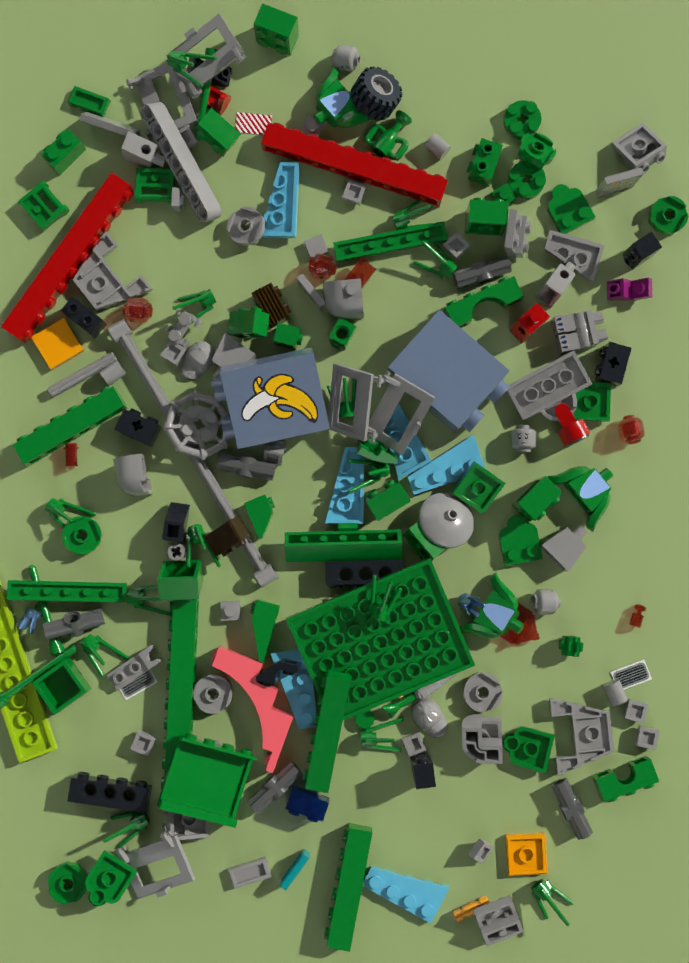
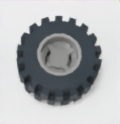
M372 66L365 68L351 88L350 97L352 98V103L356 105L355 108L361 111L362 115L379 121L380 119L385 120L392 114L401 101L403 93L401 92L402 88L399 86L398 80L392 74H389L387 70H382L380 67L375 68Z

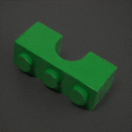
M643 756L629 761L630 775L623 781L617 780L615 773L611 769L593 774L592 778L599 797L604 802H613L624 794L629 796L635 794L638 789L654 787V784L658 783L659 779L652 760L647 756Z

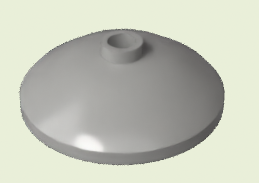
M437 493L428 497L420 508V527L425 536L434 544L444 548H456L463 545L471 537L474 529L473 515L467 504L459 497L449 493Z

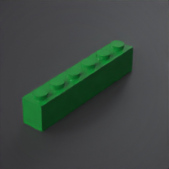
M107 386L99 391L100 394L97 396H90L84 399L83 404L78 407L75 405L67 409L66 414L50 419L49 424L36 427L32 434L19 437L16 440L17 442L13 444V447L22 463L31 466L123 412L124 409H128L118 390L113 386Z
M401 529L285 532L286 562L402 560Z
M328 670V675L323 676L321 688H325L324 695H319L318 707H321L320 714L316 713L314 725L317 726L316 733L312 732L310 744L314 746L313 751H308L306 763H310L309 770L305 769L303 781L306 782L305 789L329 793L351 682L350 674Z
M349 823L348 829L344 828L342 840L346 842L345 847L340 849L339 860L342 863L341 868H337L335 880H338L337 888L333 887L331 900H334L333 908L329 907L327 917L331 921L330 926L326 927L324 932L327 948L350 952L373 833L372 827Z

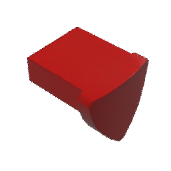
M211 86L207 107L212 108L221 116L228 107L231 96Z

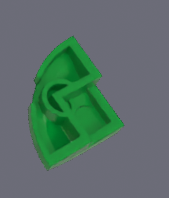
M368 436L367 441L358 440L357 454L382 463H397L398 461L396 455L389 448L385 451L387 449L386 446L375 439V442H372L371 437Z

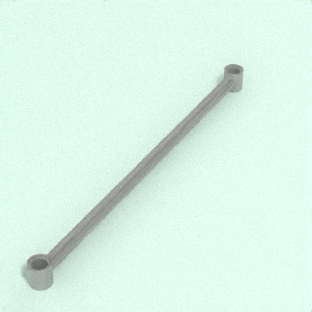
M122 319L107 329L116 343L121 342L166 418L170 402L130 337L133 334L126 320ZM175 414L173 421L174 425L179 424L180 421L177 414ZM174 430L178 439L182 442L184 440L183 435L179 430ZM186 443L185 445L197 449L194 444ZM188 455L226 520L237 517L206 462L200 458ZM249 536L245 539L247 543L242 545L257 570L254 572V576L263 588L279 577L271 563L266 565Z

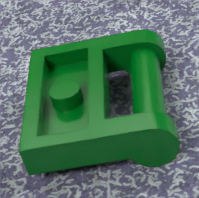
M136 168V203L146 201L168 202V204H171L172 187L175 186V176L172 170ZM162 189L167 190V194H142V190Z
M45 181L40 182L18 200L19 204L43 231L69 212V208L58 200ZM43 193L57 210L52 213L38 195Z

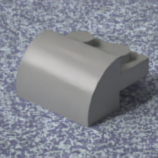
M510 895L473 909L487 946L523 932Z

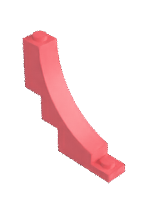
M220 646L218 650L214 649L211 660L214 662L212 666L235 679L252 699L261 722L262 748L272 752V754L267 753L264 762L267 765L265 771L273 773L294 715L273 707L278 687L265 686L261 684V681L256 680V676L260 674L262 669V662Z

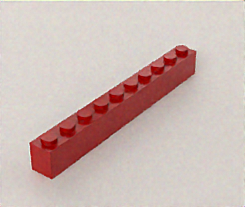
M268 122L261 142L263 151L415 200L420 199L422 202L440 207L448 182L442 175H431L423 169L409 168L405 163L397 164L391 162L386 157L378 158L370 152H360L348 145L344 147L338 145L333 140L325 141L317 135H307L296 128L288 129L277 122Z
M111 172L1 325L3 329L24 343L31 339L36 327L44 322L48 310H51L56 305L58 296L66 291L68 282L77 274L78 268L85 260H88L91 250L96 244H99L103 233L109 231L113 219L121 214L124 204L131 200L134 191L130 184Z

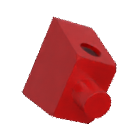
M536 303L516 321L509 331L522 344L550 316Z

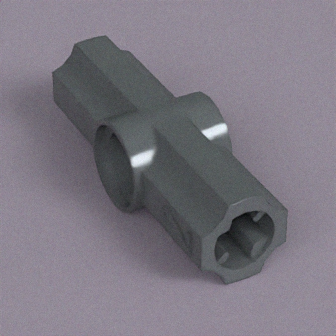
M503 256L491 261L483 260L469 268L453 272L455 286L459 289L475 283L483 284L491 281L494 277L510 273L512 271L510 259L507 256Z
M219 453L216 469L236 473V475L243 477H256L273 481L276 464L256 461L257 459L246 456L237 457Z
M101 608L81 614L78 611H70L62 619L43 623L46 640L66 634L71 637H77L83 634L85 629L104 625L105 622Z
M290 761L280 772L272 775L262 785V788L248 800L253 811L260 814L270 803L278 800L288 790V787L302 775L299 767Z
M566 778L556 780L551 784V787L560 803L559 807L565 819L569 821L578 840L588 838L593 831L584 815L585 811L577 796L575 797Z

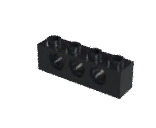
M403 560L327 561L326 585H330V589L342 588V585L350 584V588H358L361 584L372 582L373 575H376V580L379 579L378 573L382 568L388 569L389 574L403 569ZM364 568L370 571V577L366 580L361 579L359 576L360 570ZM348 569L351 572L350 579H341V570Z
M78 772V774L71 777L68 802L146 813L149 809L152 785L147 784V781L137 780L135 783L129 782L127 778L118 777L115 780L101 774L95 777L89 776L90 773ZM92 784L95 787V792H90L87 789V785ZM112 787L115 795H109L106 788ZM126 790L133 791L134 798H128Z

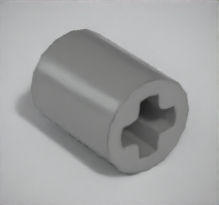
M436 133L425 144V147L440 160L444 158L451 148Z
M117 360L100 371L101 376L109 386L127 374Z
M180 543L170 545L167 550L169 558L174 561L185 559L186 546Z
M619 679L609 681L603 685L611 706L620 705L628 700Z

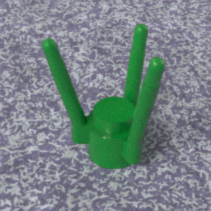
M181 50L179 52L170 51L167 57L168 66L173 67L174 72L181 74L202 88L203 85L181 70L186 65L194 66V63L187 61L186 57L216 60L217 57L187 53Z
M419 199L403 210L396 212L392 216L396 229L427 225L408 226L407 224L410 223L409 217L430 208V205L428 204L407 213V211L421 203Z
M422 241V244L441 262L438 266L440 271L417 261H414L413 264L438 275L441 279L444 276L449 278L457 266L437 244H433V246L441 256L425 241Z
M211 289L179 297L178 301H188L175 305L172 309L176 310L199 301L201 307L205 306L195 316L199 319L207 311L214 309L212 305L216 303Z
M343 378L344 402H340V418L354 416L356 379H353L352 396L351 401H349L346 378ZM328 385V386H327V389H328V392H329V395H330V393H331V386Z
M348 459V463L372 465L368 475L373 477L349 489L348 493L359 490L375 481H380L381 477L388 476L390 473L389 465L374 460Z
M52 498L45 506V511L63 529L66 525L58 517H63L70 523L73 521L64 513L66 509L64 506L96 516L95 512L68 503L61 498L59 500Z
M195 524L188 527V535L185 536L187 568L191 567V542L193 544H201L203 550H206L207 546L217 567H221L218 558L215 557L204 538L206 533L203 531L202 525Z
M376 575L372 576L371 602L369 610L372 612L370 617L378 621H385L386 617L390 615L391 609L398 599L402 588H398L388 606L386 602L393 584L392 581H389L382 602L377 601L375 604Z
M158 584L135 587L134 590H128L127 605H133L134 608H141L163 615H173L172 612L142 605L145 601H162L159 600V597L145 596V592H142L156 589Z
M89 634L81 641L80 645L102 678L104 674L93 657L94 655L101 665H105V662L96 652L101 647L99 643L126 660L129 659V656L102 640L99 635L94 637L92 634Z
M398 718L365 729L366 731H361V747L401 752V748L377 745V743L395 742V739L377 738V733H373V731L402 722L404 718Z
M131 811L111 816V820L133 817L130 818V825L103 839V842L106 843L133 828L135 831L118 844V848H121L141 831L147 829V826L150 824L147 813Z
M538 880L531 887L533 891L531 894L536 899L545 919L549 917L541 899L543 901L546 900L564 924L569 926V922L551 900L550 896L552 893L550 890L570 905H573V901L556 889L548 880Z

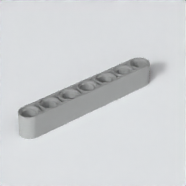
M162 102L144 104L141 108V115L197 218L201 222L220 218L222 213L221 207L166 106Z

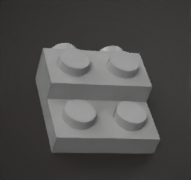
M644 123L612 143V148L624 159V165L629 170L642 168L643 174L649 170L652 164L655 162L659 164L666 157L667 145Z
M514 209L509 211L504 248L508 257L524 258V252L527 253L529 241H526L527 234L531 232V222H529L527 216L519 215L518 210Z
M163 810V814L167 815V823H163V833L171 831L170 837L177 835L179 840L209 837V821Z

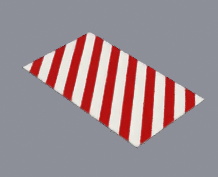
M237 112L235 129L240 133L264 135L268 122L271 123L272 115Z

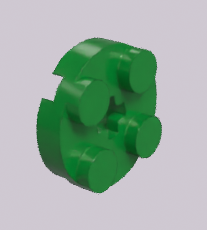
M526 100L510 104L503 118L505 130L514 135L513 137L516 139H522L526 133L534 135L540 127L542 120L537 104ZM520 116H524L527 119L525 124L518 121Z
M526 133L519 142L518 155L534 164L537 168H543L552 162L556 155V148L555 150L553 149V142L548 137L540 133H535L534 135Z
M521 161L512 167L507 183L518 198L532 199L541 193L546 183V176L542 168H537L528 161ZM524 176L530 177V184L522 182Z
M675 196L660 198L652 205L648 222L657 232L673 235L680 231L688 221L689 216L686 205L680 198ZM670 211L673 219H667L664 213Z
M77 516L72 518L73 521L71 523L68 521L62 532V541L65 547L73 553L81 555L93 552L101 543L102 531L99 524L90 517ZM80 530L88 534L85 536L84 541L81 538L77 539Z
M70 861L58 865L48 878L50 896L60 904L75 903L80 900L87 890L85 880L88 874L84 868ZM64 879H71L73 886L65 887Z

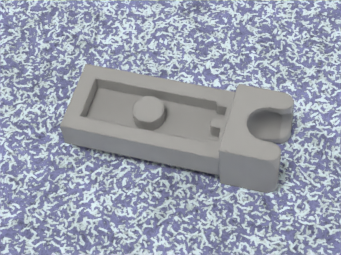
M154 645L147 647L107 674L117 691L163 661L162 657L157 659L151 658L150 653L155 649Z

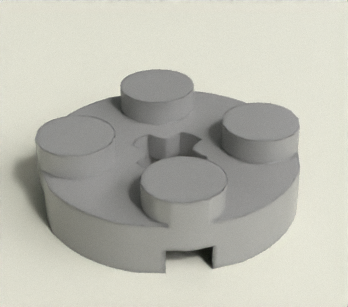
M242 207L240 208L241 210L233 212L229 217L227 231L231 239L239 245H256L264 233L265 219L256 209ZM249 222L250 227L244 231L242 226Z
M477 672L466 680L463 687V697L473 710L478 712L491 711L501 702L502 688L499 681L493 675ZM486 687L488 694L479 697L478 689Z
M209 674L200 679L195 685L193 697L198 707L203 712L209 714H216L227 708L233 697L231 682L219 674ZM214 688L219 695L211 699L208 691H212Z

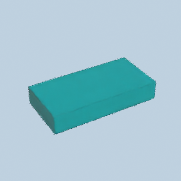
M306 849L301 851L282 877L280 887L285 891L309 860L310 852Z

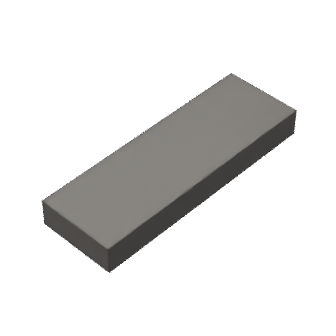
M90 112L81 113L80 120L82 122L126 136L128 131L140 136V129Z

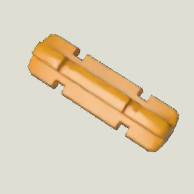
M486 896L479 898V901L474 900L462 906V909L454 910L453 916L457 922L464 920V917L468 918L474 915L473 909L490 902Z

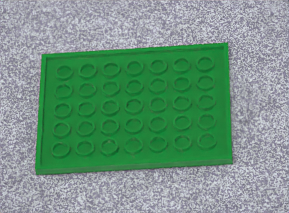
M431 558L376 580L375 604L377 601L382 602L389 581H392L393 584L386 602L388 606L398 588H402L398 599L391 609L390 615L386 617L385 621H378L370 617L372 612L369 610L372 582L286 617L288 626L318 695H324L325 688H321L323 676L328 675V670L351 675L343 720L475 666Z

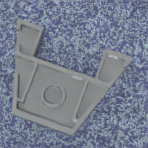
M107 231L102 235L99 244H96L88 260H85L72 279L97 311L153 290L142 275L125 287L103 258L116 249L118 245Z
M549 698L550 716L571 715L575 755L555 757L556 773L558 776L614 752L609 711Z

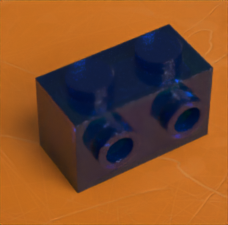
M292 785L285 809L295 816L300 814L307 816V819L312 822H318V820L323 822L329 805V797Z

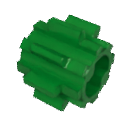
M562 636V640H559V649L562 650L561 655L579 657L580 652H583V643L580 642L581 637Z

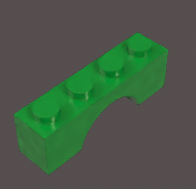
M506 276L498 280V284L493 286L488 284L482 287L478 293L470 292L464 295V299L458 302L456 299L448 302L443 312L462 328L471 323L473 308L479 303L491 301L499 304L502 308H506L520 302L524 296L515 277L508 278Z

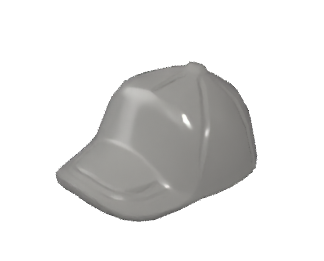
M205 341L193 343L188 348L180 368L182 374L189 379H197L213 365L212 358L215 354V349Z
M425 698L412 706L411 717L414 723L427 735L439 738L446 733L448 728L446 718L440 706L433 699Z

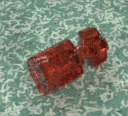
M636 604L634 608L637 612L632 614L629 625L641 628L644 618L641 613L646 611V607Z

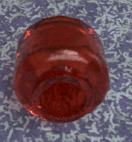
M317 253L314 257L310 258L308 272H311L313 278L329 280L331 275H335L337 264H334L332 256Z
M130 298L123 306V314L129 322L146 323L152 317L153 307L145 298Z
M634 415L624 416L623 420L618 423L620 440L626 442V444L639 443L645 436L643 421Z

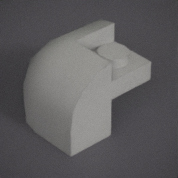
M361 279L323 282L325 306L332 316L338 319L339 317L342 319L364 318Z
M134 454L113 459L116 481L123 492L132 496L153 495L151 479L146 473L144 455Z
M482 713L469 715L463 719V751L475 760V763L503 764L501 717H482Z

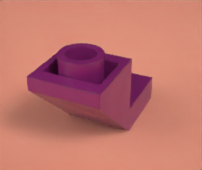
M649 277L633 281L625 278L607 281V300L636 301L653 297L652 279Z

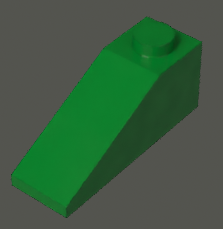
M257 599L256 603H252L250 613L253 614L252 623L259 662L263 663L281 605Z

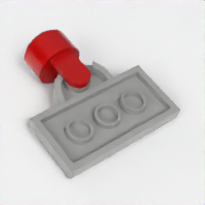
M575 351L562 356L509 385L510 387L507 391L523 421L541 412L548 420L561 423L563 429L559 430L557 434L564 447H570L590 436V431L584 420L576 421L573 416L577 407L575 394L592 385Z

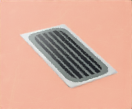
M645 660L610 672L613 680H620L624 690L652 680Z
M150 669L121 688L120 691L125 700H128L158 682Z

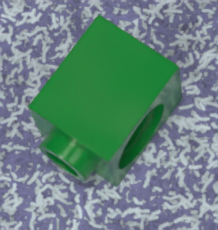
M339 317L329 335L331 345L339 350L341 348L346 349L356 331V326ZM339 331H344L347 337L339 339L336 334Z
M278 323L273 340L274 345L296 350L297 345L301 346L303 334H300V328Z

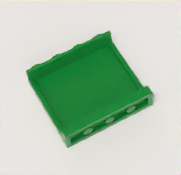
M186 733L185 736L179 734L157 806L161 810L236 828L238 820L235 816L252 761L257 760V757L252 754L251 750L246 748L236 750L233 745L223 743L221 746L215 744L216 741L209 738H204V741L197 739L196 735Z

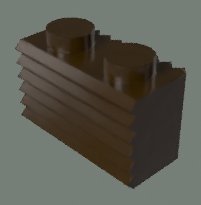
M269 283L251 293L258 308H261L262 312L270 314L268 322L270 329L276 327L278 323H283L290 319L289 313H291V310L286 302L282 303L280 299L282 294L278 286L274 287L272 283Z
M237 516L228 520L204 538L215 557L221 554L225 557L233 552L232 547L235 546L237 549L247 543L245 539L250 536V533H248L240 517Z

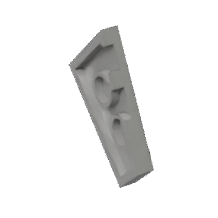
M550 230L544 250L564 264L567 261L575 265L574 271L593 283L605 245Z

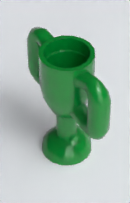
M397 110L395 114L397 121L391 129L386 130L381 125L375 124L371 126L364 137L365 144L371 147L379 157H389L392 160L398 161L408 149L409 144L407 140L397 137V133L402 126L410 125L412 119L401 110ZM380 131L381 135L377 140L371 141L376 132ZM395 144H402L397 152L393 154L392 150Z

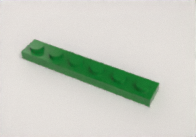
M443 221L333 242L338 263L424 246L422 241H425L428 245L446 242L448 237L445 222Z
M8 580L6 600L126 603L127 583Z

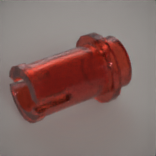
M65 443V447H63L65 449V466H78L77 449L79 447H77V443Z

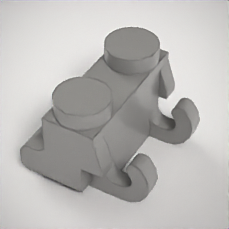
M177 310L175 313L180 315L178 322L174 328L167 325L165 329L170 331L168 338L171 341L187 347L190 340L187 338L182 340L181 338L192 321L195 322L194 326L196 328L202 324V321L186 311Z

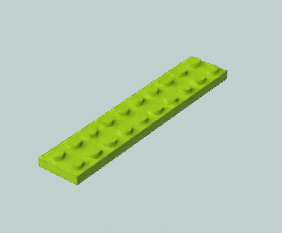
M1 580L0 693L2 691L6 692L32 674L17 627H14L16 624L9 603L6 600ZM31 683L12 696L8 705L1 709L19 763L58 749L40 694Z

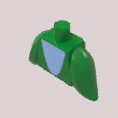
M332 66L330 73L316 92V109L318 112L313 115L315 122L320 125L327 121L331 127L349 128L374 120V118L369 119L368 116L362 115V112L355 108L356 105L352 103L350 93L338 80L339 70Z
M577 466L557 475L548 476L554 484L565 483V488L583 510L589 513L586 528L594 532L596 524L610 503L611 496L609 492L611 487L607 481L613 477L612 472L608 468L603 469L599 473L595 468L589 469L586 466Z
M495 572L490 576V580L496 591L492 590L484 603L485 607L479 611V617L476 616L474 619L475 623L460 625L462 633L472 634L485 639H495L501 635L506 636L510 629L519 634L524 628V624L517 620L520 612L517 611L518 601L516 596L500 580Z

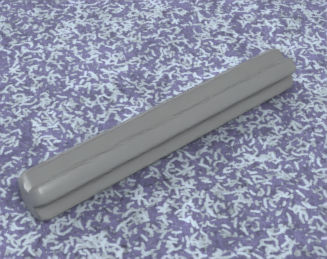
M110 352L48 387L47 390L52 397H55L100 372L116 361L117 358L114 353Z

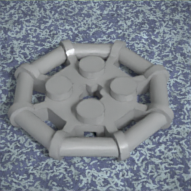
M192 390V393L169 403V411L162 428L167 433L177 453L180 452L205 460L210 455L222 449H227L228 440L225 439L224 433H222L221 439L216 436L218 427H222L221 421H218L216 414L213 413L215 408H217L221 417L229 416L222 402L217 403L215 397ZM198 400L212 404V407L209 409L199 406ZM193 401V406L184 411L180 408ZM177 412L181 417L179 424L174 425L173 421ZM200 421L204 428L201 427L197 430L193 423ZM174 430L181 432L184 439L182 442H180ZM213 440L216 443L215 445L207 449H204V445L207 442ZM186 443L199 446V450L187 447L185 445Z

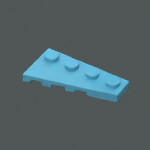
M280 162L273 184L272 195L269 197V205L263 217L265 219V230L261 238H296L299 162Z
M399 403L385 427V433L398 442L410 423ZM417 434L413 436L403 455L390 448L398 458L397 463H394L398 480L432 461Z
M474 435L408 476L413 495L460 480L474 461L485 468Z
M345 447L325 521L327 524H363L364 487L348 493L349 489L364 482V464L347 462L348 459L364 460L363 456L357 454V447Z
M291 650L271 653L274 664L283 658L302 663L301 670L298 673H294V675L284 674L283 670H281L280 680L298 728L317 727L314 725L317 711L313 681L300 651Z
M370 866L363 880V887L429 923H432L449 890L448 885L435 884L432 881L416 879L409 875H400L374 866Z

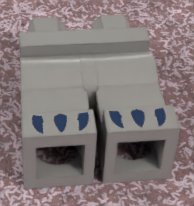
M592 310L570 315L554 316L551 320L559 355L595 347L608 339L605 329L596 331L595 327L596 324L604 322L602 312L592 313Z

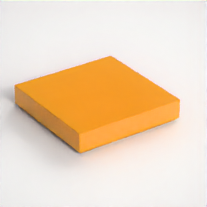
M65 318L31 337L51 370L84 352L83 347Z
M544 832L505 834L508 876L547 874Z

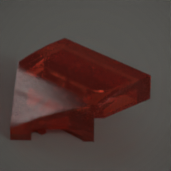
M518 602L517 611L520 614L517 620L524 624V628L519 634L510 629L506 636L501 635L500 637L516 645L530 640H539L535 615H533L531 610Z

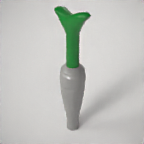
M457 673L415 690L395 703L383 705L382 709L392 719L399 709L416 699L423 700L448 680L455 677Z

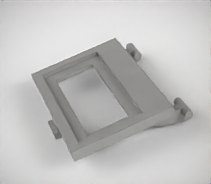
M217 14L199 30L196 31L193 27L184 34L187 39L173 50L176 52L180 50L188 52L215 29L219 30L227 44L212 55L216 56L217 59L205 60L190 73H188L186 68H181V70L202 85H205L234 61L238 65L247 58L220 14ZM177 73L190 94H193L191 96L193 99L202 93L199 86Z
M167 62L134 79H127L126 83L130 91L134 90V85H137L143 104L160 102L152 80L169 73L185 115L174 120L175 125L179 130L186 125L198 122L184 82L177 72L173 71V67L168 66ZM146 129L145 134L149 141H152V134L149 129Z
M338 363L333 364L328 415L329 430L361 441H367L368 436L371 437L372 442H375L378 433L376 430L368 431L373 382L377 383V387H381V383H384L382 375L376 377L374 374ZM343 376L357 380L353 426L338 422Z
M387 371L383 377L384 383L388 382L390 384L369 421L368 431L376 430L378 433V437L375 438L376 440L403 455L413 436L419 431L421 422L435 397L398 374L391 378L389 376L390 372ZM404 392H407L420 400L421 403L398 442L383 433Z
M171 831L161 833L160 837L162 840L128 852H125L126 846L115 849L117 856L135 869L174 856L181 874L145 886L142 885L138 873L135 874L131 883L138 899L155 893L157 897L167 895L170 888L195 880L177 835L170 837Z

